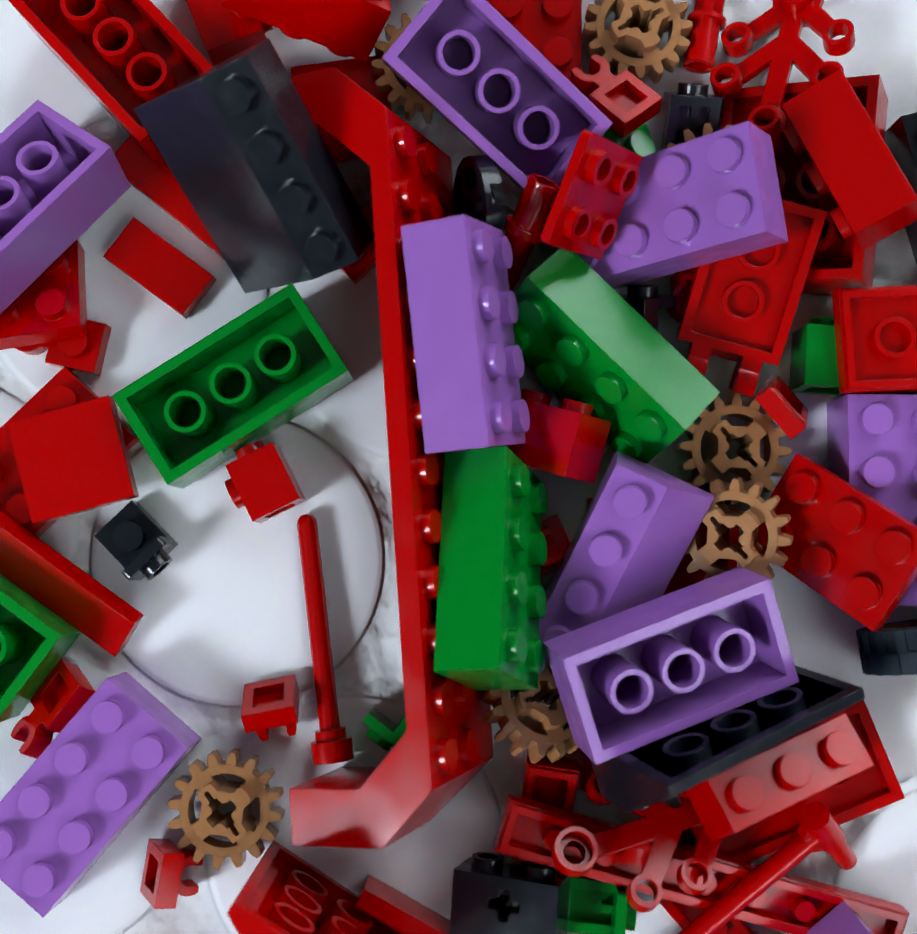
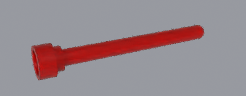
M303 514L297 521L320 729L314 731L315 741L311 742V753L314 765H324L354 759L352 736L346 735V727H340L317 520L311 514Z

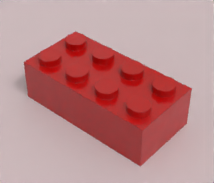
M9 0L34 34L159 168L166 163L134 111V108L213 66L150 0Z

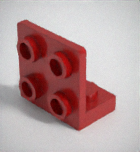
M584 129L580 133L542 230L541 241L601 260L605 249L615 239L618 217L626 198L634 191L639 179L638 168L643 157L594 132Z

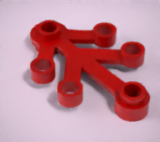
M773 0V7L749 24L735 22L728 25L722 31L721 40L724 52L729 57L738 58L749 53L754 42L781 26L778 37L739 64L722 63L716 66L710 73L713 93L721 98H730L739 93L742 85L770 67L760 106L751 111L746 121H750L771 136L773 151L781 148L787 141L781 129L787 125L786 115L782 111V104L793 65L812 85L840 68L844 73L840 63L835 61L824 62L800 38L802 28L807 26L823 40L825 52L832 56L844 55L851 51L855 45L853 23L847 19L834 20L822 9L824 0ZM839 35H844V36H845V37H843V38H841V39H837V40H834V39H833L834 37L839 36ZM737 38H742L741 40H739V41H737V42H732L733 40H735V39H737ZM732 78L726 83H720L724 79Z
M593 772L585 787L588 798L593 803L601 806L612 803L601 796L594 786L596 778ZM686 791L678 794L682 798L691 802ZM658 802L646 809L632 811V813L642 819L595 834L580 826L567 827L558 834L551 850L552 861L562 874L569 877H581L591 870L598 858L653 841L641 873L634 877L626 890L628 903L633 909L643 913L650 912L662 901L664 893L662 882L682 831L702 825L692 803L673 808L663 802ZM703 825L692 857L687 858L679 866L676 873L679 887L689 895H700L711 886L714 879L712 865L722 841L721 838L711 842ZM568 846L576 847L582 854V862L573 864L567 861L563 852L564 848ZM688 867L697 868L702 873V885L693 884L688 879L686 873ZM637 884H646L652 889L654 895L652 902L642 901L636 894Z

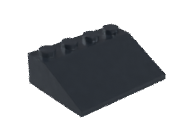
M269 38L134 108V111L245 293L313 280L359 261L373 240V231Z
M795 665L799 682L598 765H595L590 760L600 794L626 813L646 809L655 803L670 799L865 699L863 688Z

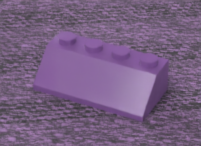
M616 450L563 557L564 560L560 563L545 593L546 613L544 618H539V639L542 642L663 596L699 528L701 520L708 511L714 495Z

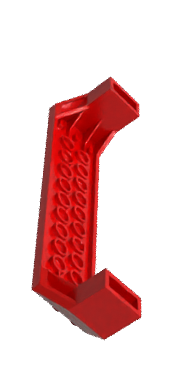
M335 66L290 78L335 162L340 163L361 158L370 166L406 733L378 767H340L290 788L292 846L383 849L429 822L494 758L491 723H485L484 717L490 712V705L481 701V696L486 691H476L434 672L445 452L425 454L401 226L455 216L451 157Z

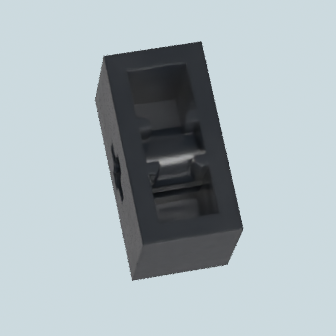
M491 852L473 853L472 857H469L454 869L449 934H567L570 877L562 874L560 871H555V868L530 861H524L523 865L504 863V857L500 854ZM505 890L510 891V896L502 894ZM512 901L520 904L517 907H513Z

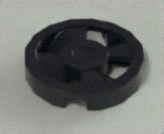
M469 155L462 158L456 171L453 186L455 216L463 213L503 230L504 234L505 205L504 202L495 203L490 184H501L502 179L495 162L487 155Z

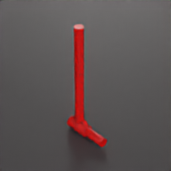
M820 802L806 804L800 812L801 823L797 830L798 833L678 934H715L811 852H828L838 867L843 870L852 869L857 863V857L846 842L843 829L829 809Z

